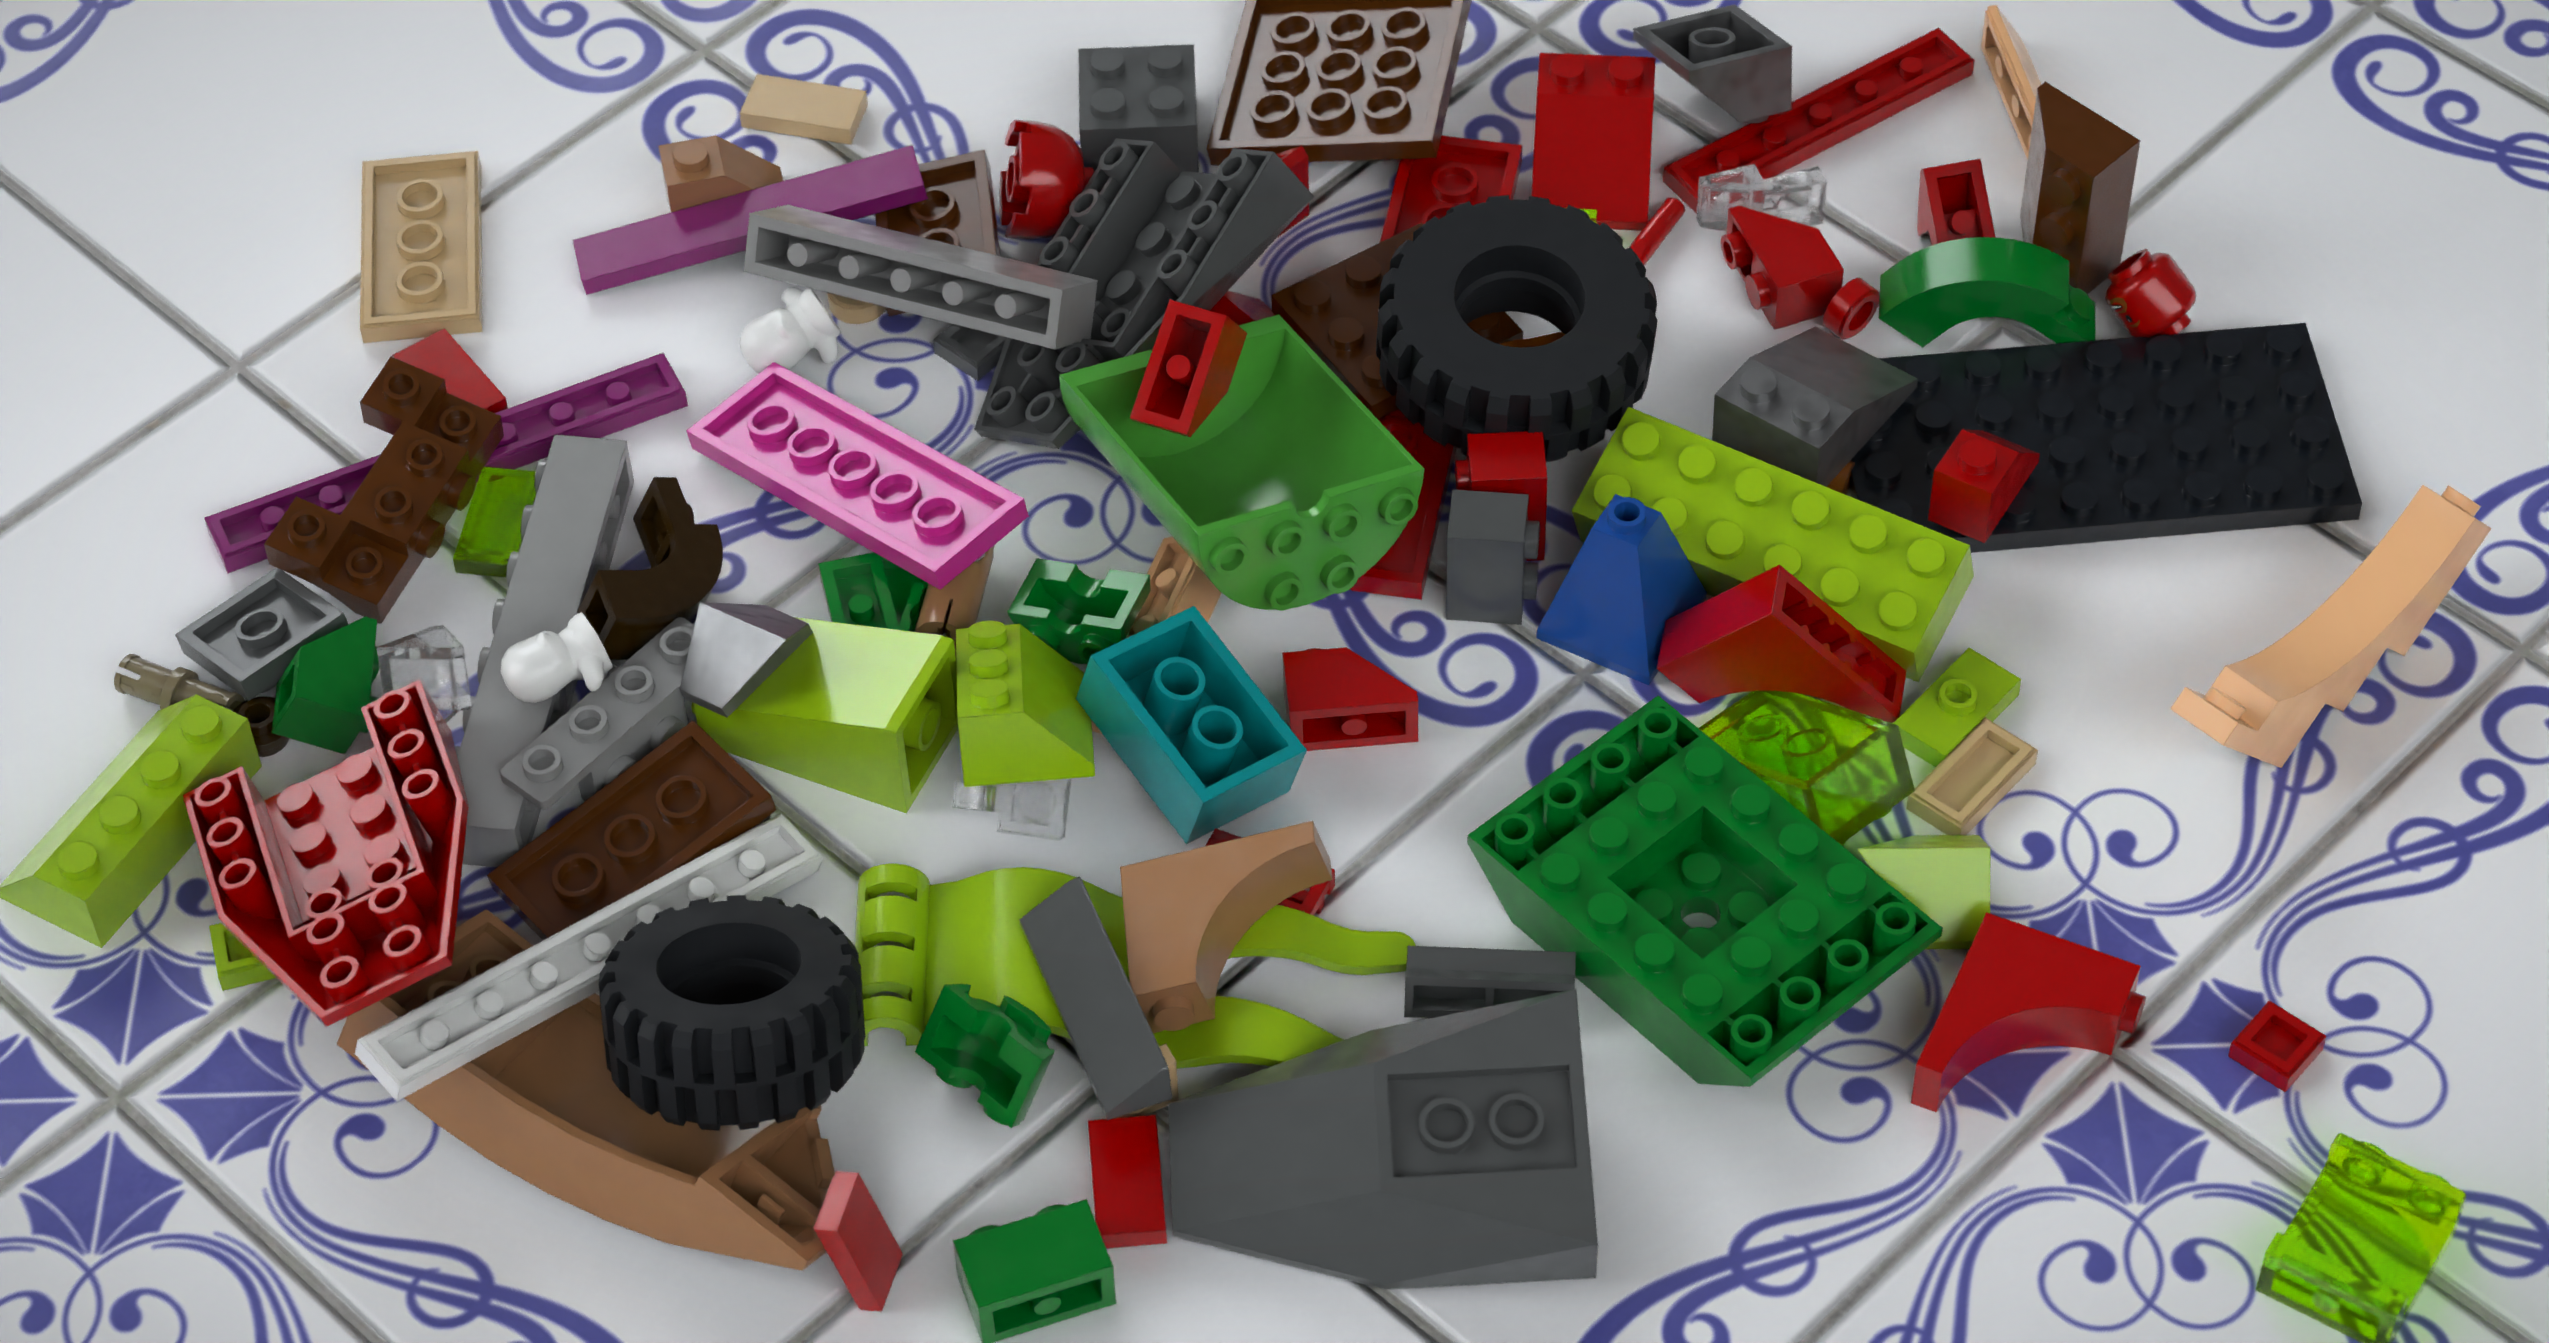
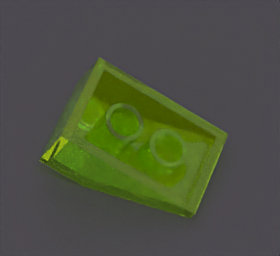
M1751 691L1699 727L1708 737L1842 846L1845 845L1849 838L1871 822L1886 816L1892 807L1915 791L1897 724L1802 694L1782 691Z

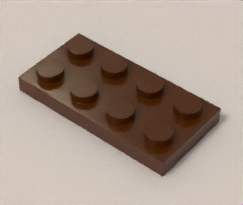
M691 721L487 874L492 889L542 940H545L754 828L775 812L776 807L772 795L699 725Z

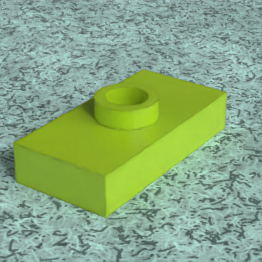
M1969 647L1893 723L1891 740L1934 767H1937L1985 717L1993 722L2019 696L2021 679Z

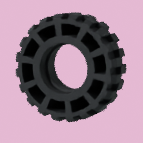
M1509 195L1489 197L1486 202L1472 205L1469 201L1454 206L1446 212V216L1441 219L1435 216L1413 232V241L1408 239L1399 246L1390 260V270L1383 276L1379 297L1376 356L1380 360L1379 373L1385 389L1392 396H1396L1395 405L1413 424L1419 422L1424 427L1423 432L1428 437L1444 447L1448 443L1461 449V453L1467 456V434L1528 431V433L1543 432L1546 462L1563 459L1568 455L1569 451L1576 448L1583 451L1602 441L1605 437L1606 429L1611 432L1614 431L1627 408H1633V404L1642 399L1645 392L1658 321L1655 316L1657 307L1656 293L1653 284L1645 277V266L1630 247L1625 249L1622 246L1623 239L1605 223L1598 225L1590 220L1587 212L1570 205L1566 209L1550 204V200L1529 196V200H1509ZM1522 312L1535 315L1550 322L1562 331L1564 336L1554 342L1541 346L1526 348L1510 347L1483 338L1467 324L1491 313Z

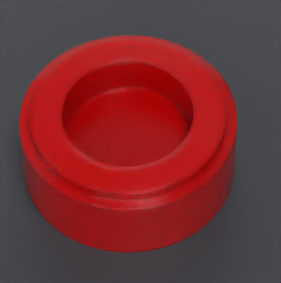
M1862 278L1852 279L1830 301L1823 316V325L1841 339L1857 335L1870 322L1878 308L1880 296L1878 290Z

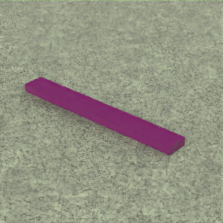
M661 353L499 411L495 414L501 416L504 437L477 476L476 483L547 458L554 435L602 438L687 407L686 392L665 354ZM380 455L205 517L208 532L227 573L268 559L264 543L296 496L341 515Z

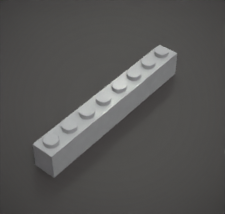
M554 435L547 459H540L538 461L535 473L536 497L534 504L526 505L522 513V544L519 552L512 551L508 559V590L505 599H497L492 616L494 637L491 647H483L480 652L477 670L478 690L475 697L469 696L466 699L463 710L464 736L461 746H455L469 807L463 864L498 867L533 839L541 809L504 784L501 779L500 769L570 709L578 680L571 681L554 696L537 703L523 702L515 698L507 688L501 675V660L507 649L518 642L533 637L542 631H551L558 634L564 630L571 618L578 614L577 611L598 570L610 569L634 484L626 440Z

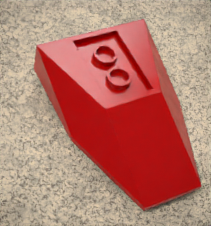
M420 679L398 690L389 691L378 700L361 707L374 747L362 753L349 756L341 763L303 782L292 784L282 792L266 800L263 799L242 766L220 777L209 779L200 787L183 794L218 918L224 927L326 1027L452 965L469 807L452 732Z

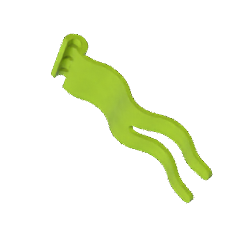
M881 864L866 870L858 880L854 946L858 952L859 964L861 965L865 1024L864 1046H868L869 1032L877 1028L896 1029L905 1035V1046L918 1045L945 984L971 985L969 996L985 1000L997 1006H1000L1004 996L1013 998L1035 1012L1050 1027L1052 1034L1071 1039L1020 927L1019 919L1064 884L1077 877L1046 869L1018 867L986 871L959 881L930 885L929 879L924 873L908 865ZM1082 880L1129 981L1123 898ZM886 892H898L907 895L909 898L895 895L877 896ZM1276 905L1247 930L1234 947L1229 958L1248 956L1287 958L1310 963L1342 974L1370 975L1406 971L1408 946H1416L1410 936L1402 932L1351 930L1306 912ZM892 941L901 943L907 948L895 945H875L881 942ZM880 992H894L906 999L895 996H871ZM1216 996L1215 1019L1194 1023L1182 1030H1165L1153 1033L1159 1046L1164 1044L1168 1046L1176 1060L1177 1069L1222 1063H1245L1271 1067L1343 1041V1039L1287 1011L1251 1000L1226 996Z

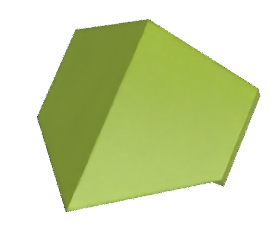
M1913 835L1857 848L1866 863L1877 875L1943 928L1942 936L1926 949H1970L1986 912L1990 913L1991 847L1979 835Z

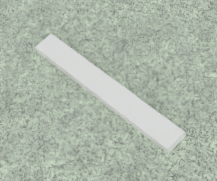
M780 813L361 1037L357 1041L355 1055L396 1101H399L598 992L600 972L605 966V960L618 941H624L629 930L640 922L649 924L653 921L656 913L671 907L676 911L689 906L690 901L708 898L709 902L726 901L727 896L746 895L747 900L762 901L764 896L771 897L819 871L823 856Z

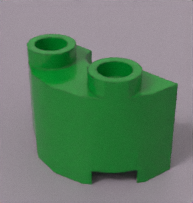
M1036 558L1007 613L1013 624H1021L1068 661L1077 664H1088L1091 655L1126 639L1151 591L1150 575L1110 569L1105 579H1094L1085 575L1074 563Z
M945 984L915 1053L932 1065L937 1076L944 1082L958 1088L975 1086L981 1093L977 1102L984 1106V1112L992 1120L1010 1128L1018 1126L1024 1121L1055 1052L1054 1049H1049L1047 1045L1048 1038L1052 1032L1050 1027L1035 1012L1013 998L1004 996L1000 1006H997L985 1000L969 996L971 988L969 984Z

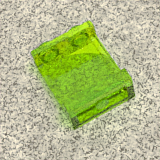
M2338 1133L2330 1146L2323 1170L2284 1235L2277 1232L2267 1248L2256 1291L2361 1343H2392L2453 1238L2467 1196L2462 1190L2451 1186L2448 1181L2439 1175L2422 1172L2387 1155L2382 1149L2372 1143L2357 1141L2345 1134Z

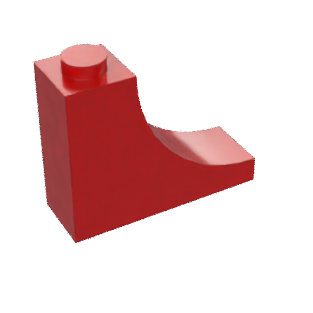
M1781 565L1769 569L1666 620L1657 664V670L1698 703L1738 692H1792L1841 705L1866 718L1878 728L1887 726L1900 717L1907 672Z
M1986 912L1916 1064L1911 1104L1937 1113L1944 1098L1964 1076L1991 1059L2022 1049L2045 1046L2077 1047L2111 1056L2121 1032L2133 1035L2142 1015L2146 996L2136 993L2141 966Z

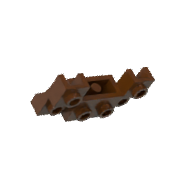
M394 357L388 359L360 401L364 423L390 433L393 437L341 515L296 496L264 543L270 565L314 584L338 599L353 612L364 617L376 619L377 623L380 624L384 621L425 557H433L440 548L447 522L455 510L462 511L468 505L475 490L477 476L504 437L500 415L447 393L445 379Z

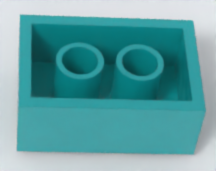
M1195 606L1091 655L1076 696L1078 703L1186 844L1288 793L1307 751Z

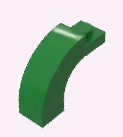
M1974 237L1950 240L1926 247L1907 256L1881 274L1878 319L1921 347L1926 346L1959 323L1982 317H2001L2022 322L2056 344L2089 342L2095 340L2096 302L2090 299L2083 290L2069 285V260L2046 248L2014 239Z

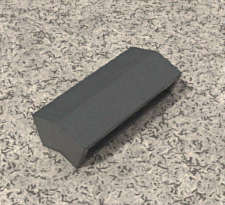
M1408 946L1404 1017L1434 1018L1575 989L1576 952Z

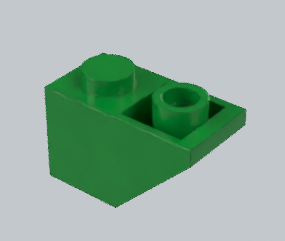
M365 616L299 648L277 682L272 726L273 734L345 754L359 732L365 734L369 732L361 707L378 700L377 697L371 695L372 683L378 674L382 661V648L375 646L376 619Z

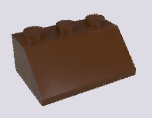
M2044 82L2037 88L2020 219L2023 242L2046 248L2069 260V285L2083 290L2088 295L2105 281L2109 273L2121 263L2140 140L2049 83Z

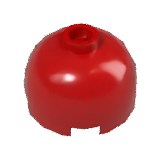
M1014 120L1009 126L1004 145L1016 146L1015 153L1010 156L1007 171H1001L1000 223L1007 226L1006 238H1049L1055 235L1069 213L1071 203L1082 193L1094 174V169L1092 167H1084L1080 147L1068 133L1060 128L1037 121Z

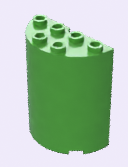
M1279 314L1239 325L1247 332V336L1229 390L1191 437L1145 425L1130 419L1153 349L1060 374L1062 399L1067 412L1075 424L1216 588L1229 599L1239 604L1257 609L1283 611L1311 604L1334 593L1340 594L1348 591L1355 585L1358 578L1364 575L1388 552L1418 509V499L1425 469Z

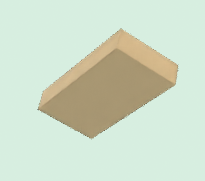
M757 74L740 110L741 126L743 128L851 145L868 106L867 93L864 90Z
M1985 717L1908 795L1906 809L1946 835H1967L2036 765L2038 750Z

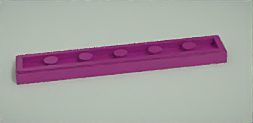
M913 145L578 238L573 240L581 281L586 295L745 251L749 216L752 212L791 205L855 220L928 199Z

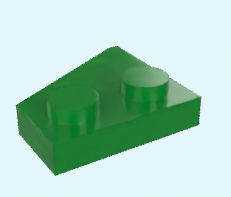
M874 552L818 563L831 622L915 632L928 585L927 582Z

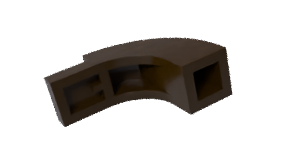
M654 477L633 517L651 568L643 570H598L577 613L582 612L592 625L610 660H628L678 617H683L694 624L699 603L706 602L721 572L723 546L717 524H694L692 507L686 503L676 477Z

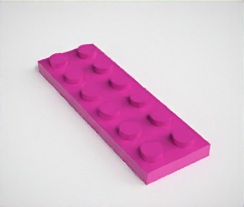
M776 362L765 368L686 430L691 447L695 451L939 590L1029 517L1023 497Z

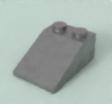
M1813 327L1751 356L1716 392L1714 397L1712 441L1827 486L1917 388L1918 379L1817 327Z

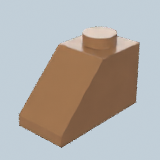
M716 135L658 145L670 213L783 181L779 166Z

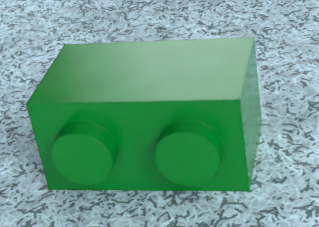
M1087 1199L1069 1205H1051L1043 1208L1033 1216L1001 1226H983L974 1230L966 1237L953 1240L958 1280L982 1343H994L1117 1304L1113 1265Z

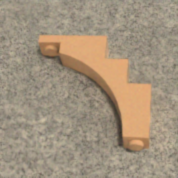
M2422 485L2407 508L2369 556L2317 610L2296 628L2261 652L2240 662L2226 665L2206 695L2185 687L2170 709L2223 746L2282 768L2325 704L2344 712L2387 648L2403 656L2406 655L2492 529L2474 517L2481 506L2449 485L2441 496Z

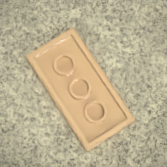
M478 151L363 161L360 331L363 343L423 338L444 328L450 335L483 332L481 162Z

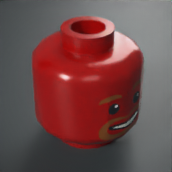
M2143 249L2125 259L2109 273L2107 278L2111 284L2106 291V302L2132 337L2178 334L2190 324L2191 319L2186 313L2195 303L2196 290L2169 254L2159 252L2151 255L2148 249Z

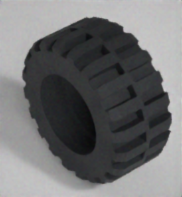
M746 895L727 896L726 901L709 902L708 898L690 901L687 908L677 911L673 907L656 913L651 923L640 922L630 929L624 941L619 940L605 960V966L600 972L598 985L607 1069L611 1072L612 1081L628 1099L631 1098V1101L637 1107L650 1115L658 1111L661 1117L669 1123L684 1126L686 1122L697 1123L701 1130L720 1131L722 1125H739V1130L759 1128V1122L775 1119L778 1124L796 1117L798 1110L807 1107L812 1111L827 1101L831 1091L838 1093L853 1075L854 1070L861 1062L865 1050L862 977L858 952L854 944L834 922L826 916L819 919V916L813 909L801 904L789 907L784 904L782 899L764 896L762 901L747 900Z

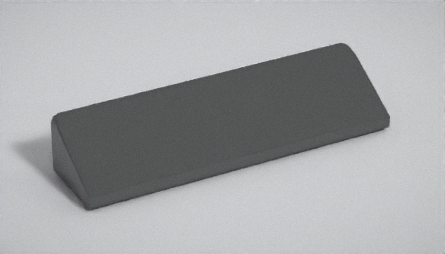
M1080 877L1074 878L1019 919L1106 1119L1110 1120L1172 1099L1170 1074L1166 1060Z

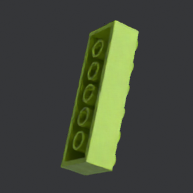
M1628 407L1571 510L1580 540L1583 543L1591 528L1615 494L1622 497L1635 498L1641 501L1644 506L1661 512L1707 594L1712 597L1781 565L1852 624L1861 634L1907 671L1906 678L1918 683L1974 577L1970 545L1631 407Z

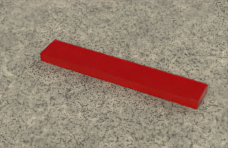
M1937 28L1791 102V110L1769 115L1767 120L1760 123H1750L1665 166L1663 182L1697 215H1700L1973 75L1975 60L1941 29Z

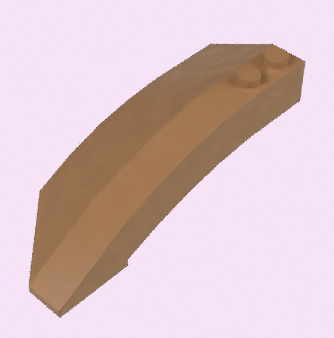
M485 909L456 927L451 966L348 1016L337 1045L367 1068L355 1055L358 1039L533 945L489 910ZM596 993L404 1097L438 1126L491 1162L542 1191L608 1222L667 1244L801 1271L827 1252L814 1230V1225L833 1176H835L828 1139L821 1138L817 1121L822 1110L821 1105L812 1111L807 1107L800 1109L795 1118L778 1124L775 1119L759 1122V1128L739 1130V1125H722L720 1131L701 1130L697 1123L686 1122L684 1126L666 1122L658 1111L650 1115L637 1107L631 1101V1098L628 1099L612 1081V1075L607 1069L600 996Z

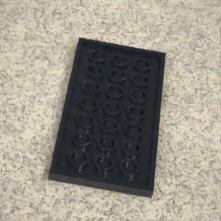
M2306 323L1879 358L1917 378V388L1850 460L1855 462L1850 480V492L1853 498L1970 545L1971 553L2359 520L2362 507L2359 491ZM1962 429L1985 431L2040 453L2038 464L1985 543L1928 520L1934 469Z

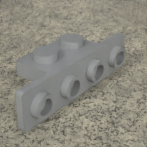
M678 617L603 680L599 689L589 692L500 769L502 782L542 810L549 809L577 784H579L582 800L586 801L688 724L680 686L694 624L683 617Z

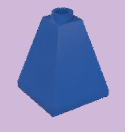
M1615 494L1585 539L1537 629L1536 639L1650 685L1659 671L1657 670V664L1666 620L1706 601L1707 595L1705 588L1663 514L1644 506L1641 501L1635 498L1622 497Z

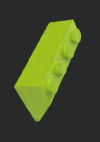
M197 694L162 710H158L0 884V898L102 948L196 842L183 794L200 787L209 779L220 777L241 766L251 779L262 767L248 718Z

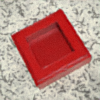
M2269 1000L2231 1042L2228 1057L2286 1092L2324 1048L2326 1035Z

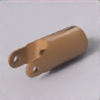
M994 546L985 553L982 559L973 562L941 590L928 583L915 632L936 635L946 633V637L954 639L956 654V629L969 628L977 621L994 557Z

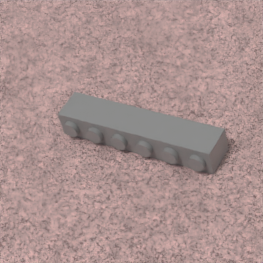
M791 205L752 212L749 216L744 272L1051 349H1059L1076 342H1081L1082 338H1091L1098 280Z

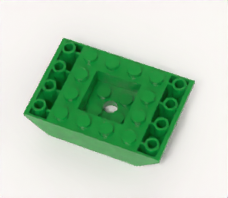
M1656 696L1467 835V844L1512 923L1545 951L1576 952L1575 977L1698 1084L1751 1087L1942 936L1943 928L1660 696ZM1693 913H1705L1712 916L1717 923L1710 928H1693L1687 925L1683 919Z

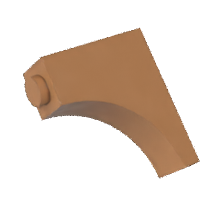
M1313 821L1120 867L1129 982L1152 1032L1182 1030L1191 1024L1215 1019V999L1221 973L1234 947L1247 930L1266 912L1283 900L1309 887L1333 880L1330 857Z

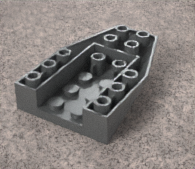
M1116 138L1112 145L1101 155L1099 166L1082 193L1071 203L1067 217L1053 239L1042 249L1039 261L1036 264L1098 280L1091 338H1082L1081 342H1076L1059 349H1051L1006 338L974 430L981 437L1056 449L1062 447L1081 429L1067 412L1060 390L1059 375L1153 349L1169 299L1210 311L1314 198L1313 194L1277 154L1272 151L1233 148L1229 156L1220 164L1217 174L1181 171L1154 141Z
M1577 989L1370 1030L1168 1104L1174 1237L1386 1290L1596 1278L1598 1240Z

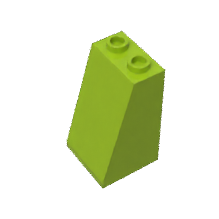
M797 618L809 623L813 633L728 717H724L692 702L691 709L692 713L696 716L697 725L727 753L907 814L958 730L957 672L954 639L936 634Z

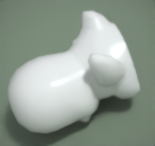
M791 287L782 293L781 299L786 302V308L774 309L754 319L744 327L740 337V350L751 368L760 373L774 362L791 370L814 348L817 349L824 363L831 364L835 361L838 354L837 337L841 334V331L812 288L801 290L798 287Z
M580 612L571 618L567 627L560 633L542 631L508 648L501 660V675L507 688L515 698L523 702L537 703L554 696L573 680H584L590 691H596L600 688L603 680L607 678L608 671L613 666L594 628L583 613Z

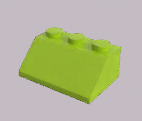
M989 620L977 622L969 628L956 629L957 720L964 787L1094 777L1092 721L1076 700L1084 672L1021 624L1005 625L999 621Z

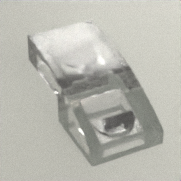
M1755 164L1699 177L1696 219L1700 227L1727 231L1728 208L1740 205L1807 226L1823 224L1827 181L1819 166L1767 179L1761 177Z

